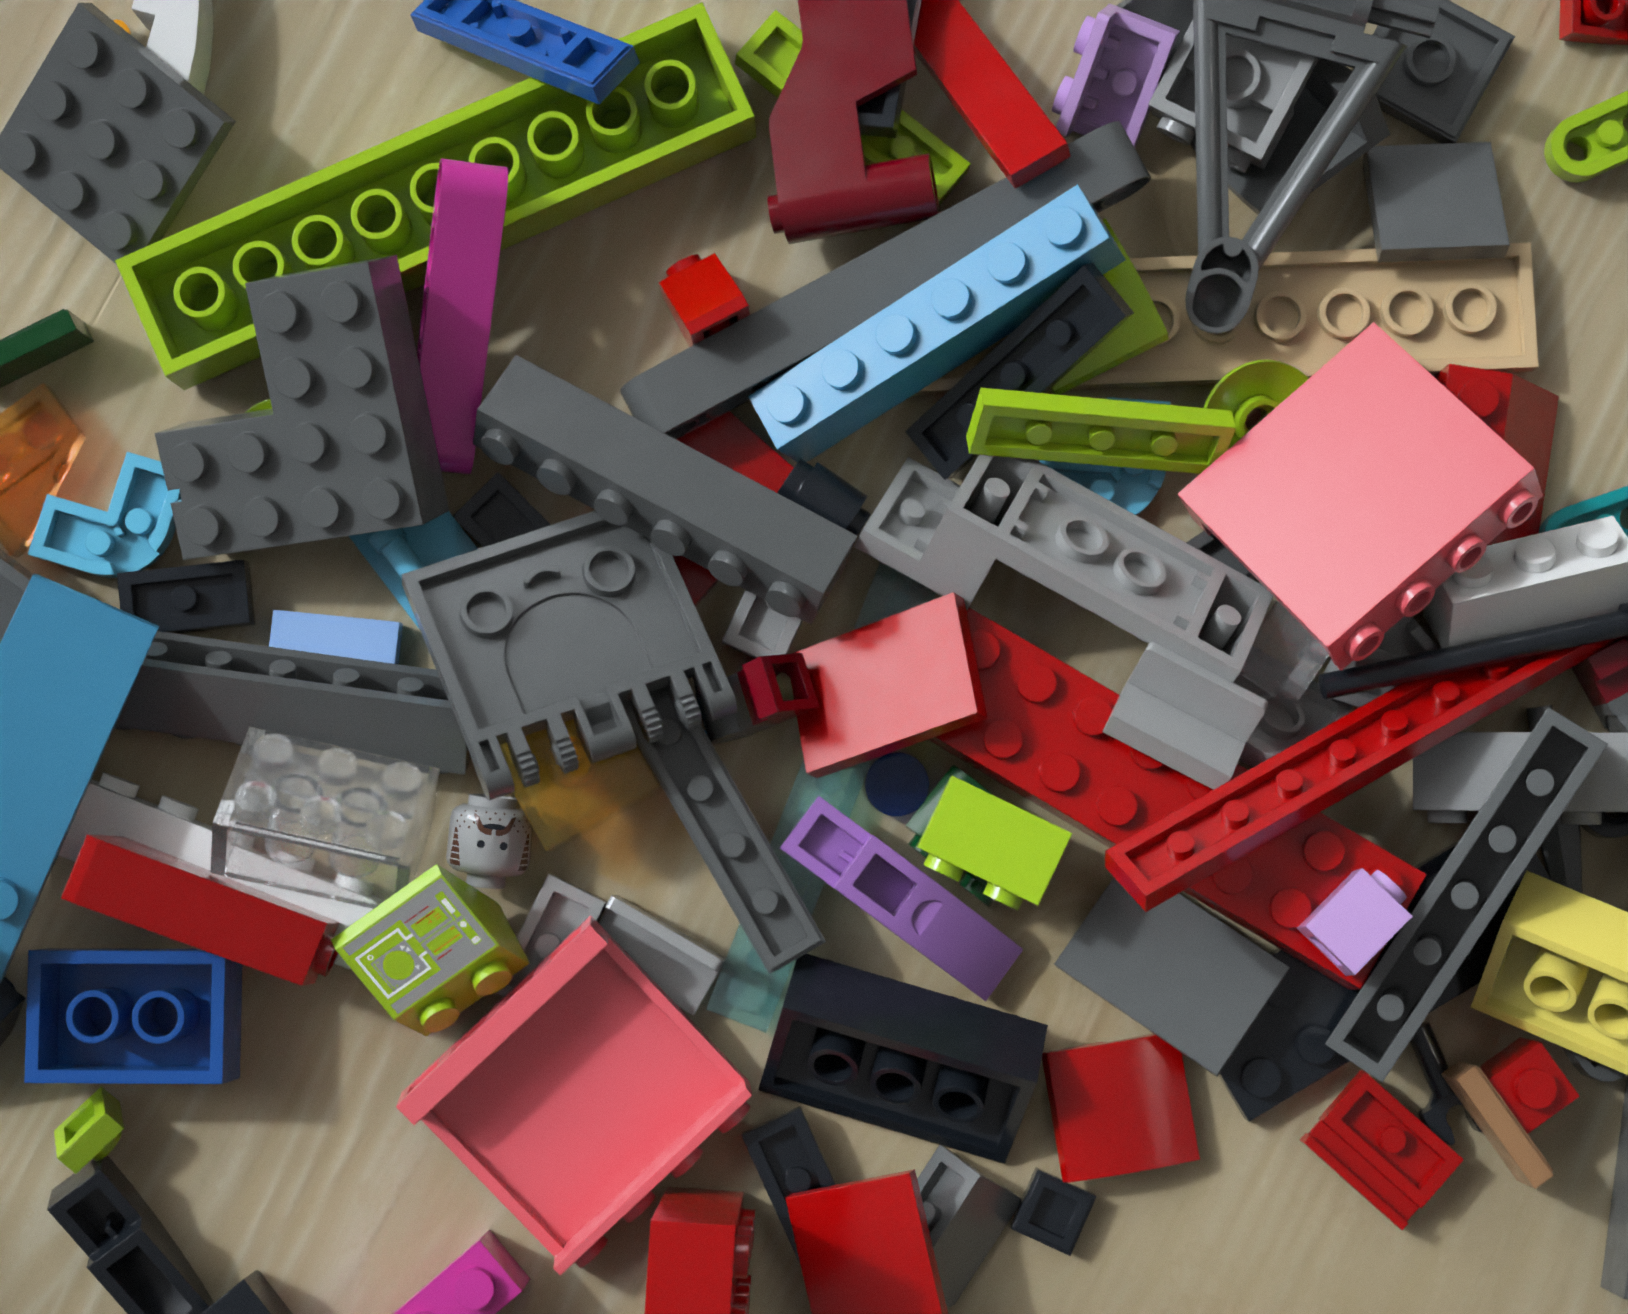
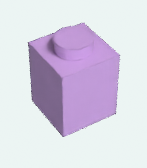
M1363 868L1352 871L1297 929L1345 976L1356 975L1413 916L1401 906L1402 902L1407 898L1406 895L1388 876L1379 870H1376L1370 876Z

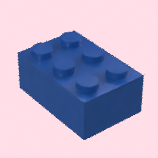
M47 948L28 950L24 1083L224 1084L239 1079L243 965L201 949Z

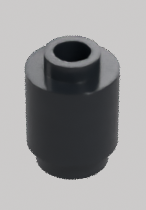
M800 458L777 492L855 535H858L871 513L861 507L868 496L819 462L813 467Z

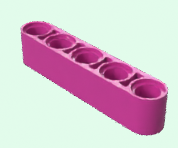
M441 159L438 168L417 356L441 472L471 474L476 447L473 445L476 414L482 399L507 200L508 168L449 159Z

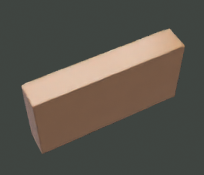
M1458 1061L1441 1074L1518 1182L1536 1189L1554 1176L1552 1174L1554 1170L1479 1066Z

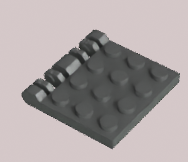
M596 511L401 574L403 589L471 754L482 789L489 801L515 792L513 778L501 750V744L507 743L515 769L523 786L526 788L540 782L538 762L535 755L531 753L525 738L529 734L546 729L554 760L560 766L562 772L566 774L579 768L578 757L564 724L566 721L574 719L578 737L591 764L637 747L631 723L622 705L623 701L631 700L635 718L644 738H646L649 744L664 738L662 718L658 710L655 709L649 692L668 686L677 717L687 730L702 724L699 705L687 680L689 678H693L696 694L710 721L737 712L733 690L673 556L662 551L651 539L631 528L607 522Z

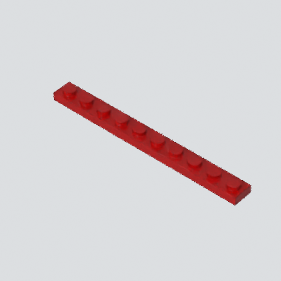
M1623 637L1400 684L1105 851V868L1139 906L1147 912Z

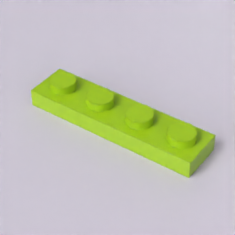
M775 9L736 53L735 65L779 98L801 50L803 42L802 30ZM901 110L896 138L861 135L866 165L929 153L935 173L939 205L964 178L971 163L904 110Z
M980 388L966 439L969 454L1201 474L1228 450L1236 430V425L1231 410Z

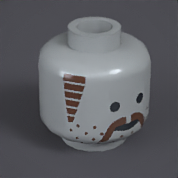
M469 794L468 803L456 806L450 815L446 853L447 863L453 869L467 873L466 883L473 887L505 888L506 877L519 876L529 868L534 828L533 816L528 811L520 808L519 798L501 796L489 801L485 794Z

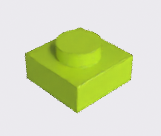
M102 1086L54 1130L57 1159L75 1174L92 1159L99 1161L106 1157L119 1142L122 1130L124 1129L120 1101Z

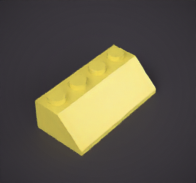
M1526 871L1502 921L1471 1008L1628 1075V912Z

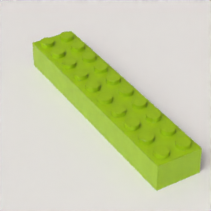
M703 2L619 38L618 40L634 46L640 63L600 105L530 77L115 260L165 377L181 389L186 390L261 357L245 283L278 275L397 255L404 293L424 285L436 182L441 159L508 168V190L501 251L757 138L754 113Z

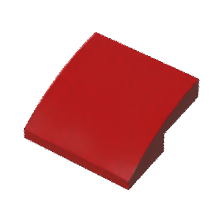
M1152 1033L1112 1042H1095L1044 1052L1042 1054L1063 1182L1069 1183L1104 1178L1200 1160L1182 1053Z

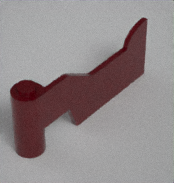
M798 0L803 38L802 47L769 118L777 194L768 196L767 202L774 234L785 233L788 244H795L928 220L939 214L940 205L937 184L929 153L866 165L864 159L858 107L918 75L907 0Z

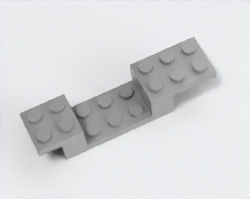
M979 455L960 486L949 479L944 480L939 473L908 457L862 529L854 546L941 596L952 592L964 598L967 610L994 561L997 559L1017 570L1022 575L1037 581L1075 602L1080 607L1131 633L1141 641L1158 643L1266 699L1268 707L1265 714L1247 740L1239 758L1241 762L1252 768L1349 714L1353 706L1333 698L1325 700L1317 682L1252 647L1273 598V595L1262 584L1034 459Z

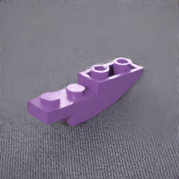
M820 796L816 797L780 846L782 851L984 1001L989 998L1023 951L1019 945L961 900Z

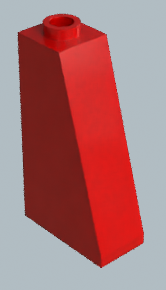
M87 834L61 896V899L301 986L315 983L318 975L327 977L338 957V952L335 950L331 939L334 938L340 922L124 836Z

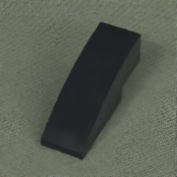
M108 1155L99 1161L91 1160L77 1174H72L52 1189L47 1210L89 1257L87 1269L127 1314H201L214 1303L192 1266L160 1220Z

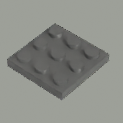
M78 3L0 134V169L116 264L115 260L162 240L236 121L92 3Z

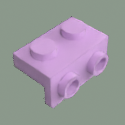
M1108 4L1098 12L1096 18L1087 16L1080 28L1073 49L1074 53L1082 55L1074 78L1064 77L1052 106V112L1060 115L1056 126L1060 134L1067 137L1074 131L1086 135L1103 125L1120 121L1136 149L1150 112L1148 103L1164 75L1180 31L1113 4Z

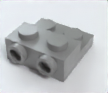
M1193 20L1148 103L1153 116L1160 119L1156 129L1169 138L1185 145H1190L1192 139L1196 136ZM1225 35L1228 167L1246 173L1251 163L1264 170L1294 115L1293 107L1319 59Z

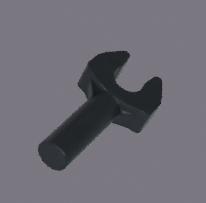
M1430 1022L1422 1023L1410 1043L1432 1093L1429 1103L1418 1112V1116L1421 1122L1441 1140L1452 1146L1455 1143L1452 1129L1447 1123L1446 1116L1449 1109L1453 1106L1461 1105L1473 1130L1482 1131L1441 1074L1449 1068Z

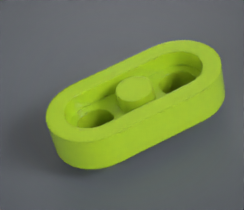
M1628 91L1564 119L1549 134L1545 143L1544 155L1548 167L1557 177L1568 182H1584L1628 162V132L1623 126V119L1628 118ZM1574 143L1579 145L1584 151V160L1577 161L1572 159L1567 153V144Z

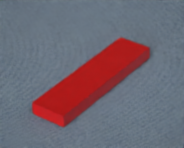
M922 0L914 39V52L1012 186L1016 189L1071 157L1066 140L960 1Z

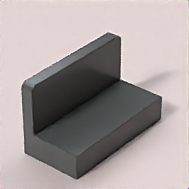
M939 1145L917 1180L946 1306L952 1307L1019 1207L1021 1198L983 1175L956 1153Z

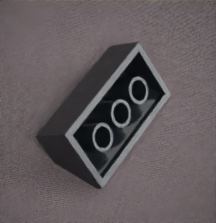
M805 954L796 959L758 1090L1005 1164L1038 1081L1048 1025L840 964L829 959Z

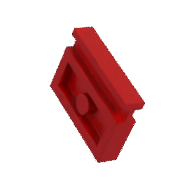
M1362 1070L1355 1075L1318 1118L1320 1120L1300 1139L1307 1148L1402 1231L1409 1224L1407 1221L1418 1208H1423L1464 1160L1369 1074Z

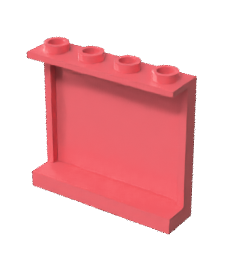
M1374 322L1177 494L1192 519L1208 536L1213 534L1327 650L1333 663L1340 671L1353 660L1361 661L1370 656L1380 646L1384 639V634L1404 616L1412 617L1421 612L1433 599L1436 588L1455 572L1462 573L1473 567L1485 553L1487 544L1507 527L1515 528L1525 522L1536 509L1538 500L1543 497L1534 467Z
M590 915L401 1092L396 1108L413 1125L417 1124L420 1120L426 1124L555 1257L553 1269L561 1276L574 1262L580 1268L591 1262L608 1242L604 1234L621 1218L630 1223L640 1216L655 1198V1194L651 1190L669 1173L674 1178H678L688 1171L703 1153L699 1145L716 1129L724 1134L737 1125L750 1109V1105L746 1101L752 1096L750 1081Z

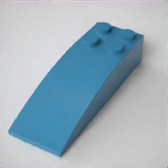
M35 573L32 575L0 643V984L7 973L160 627Z

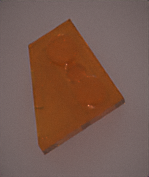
M41 383L0 413V542L11 556L17 558L27 551L33 539L46 495L56 496L86 439V435L53 390L44 383Z

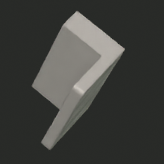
M1150 642L1123 687L1102 732L1214 790L1232 778L1247 740L1265 714L1268 701L1160 644Z
M611 895L605 905L607 910L599 924L678 1007L694 1015L725 963L726 958L619 895Z

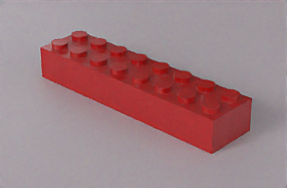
M968 608L967 616L988 718L928 739V741L1109 848L1213 790L1102 732L1119 694L972 608ZM1237 764L1230 780L1248 770ZM1319 812L1183 892L1348 990L1361 989L1386 944L1356 975L1345 976L1297 927L1352 871L1363 868L1370 876L1376 870L1384 873L1406 895L1407 898L1401 904L1405 909L1408 908L1427 874Z

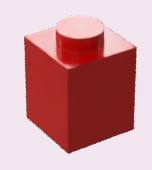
M1519 1037L1479 1066L1527 1134L1580 1097L1546 1048L1539 1041Z

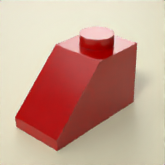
M715 253L704 259H701L699 254L681 259L666 270L668 277L659 282L662 297L689 347L750 315L749 305Z

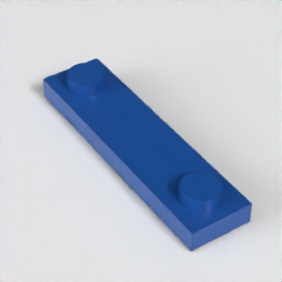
M424 0L410 14L418 32L599 105L640 63L633 45L517 0Z

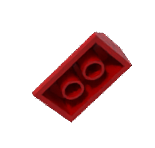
M1448 364L1434 377L1534 467L1543 493V497L1538 500L1536 509L1525 522L1515 528L1507 527L1487 546L1538 534L1559 396L1515 374Z

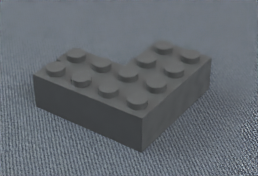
M397 255L278 275L245 283L272 408L190 421L154 433L167 491L179 489L181 494L180 500L170 504L183 560L419 526L448 512L449 506Z

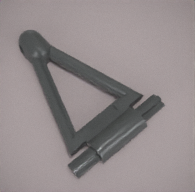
M1193 0L1198 256L1193 266L1185 301L1189 319L1200 330L1213 334L1225 333L1235 328L1245 317L1258 279V271L1407 48V45L1364 33L1366 24L1371 23L1430 39L1442 0ZM1225 35L1355 68L1243 239L1229 237Z

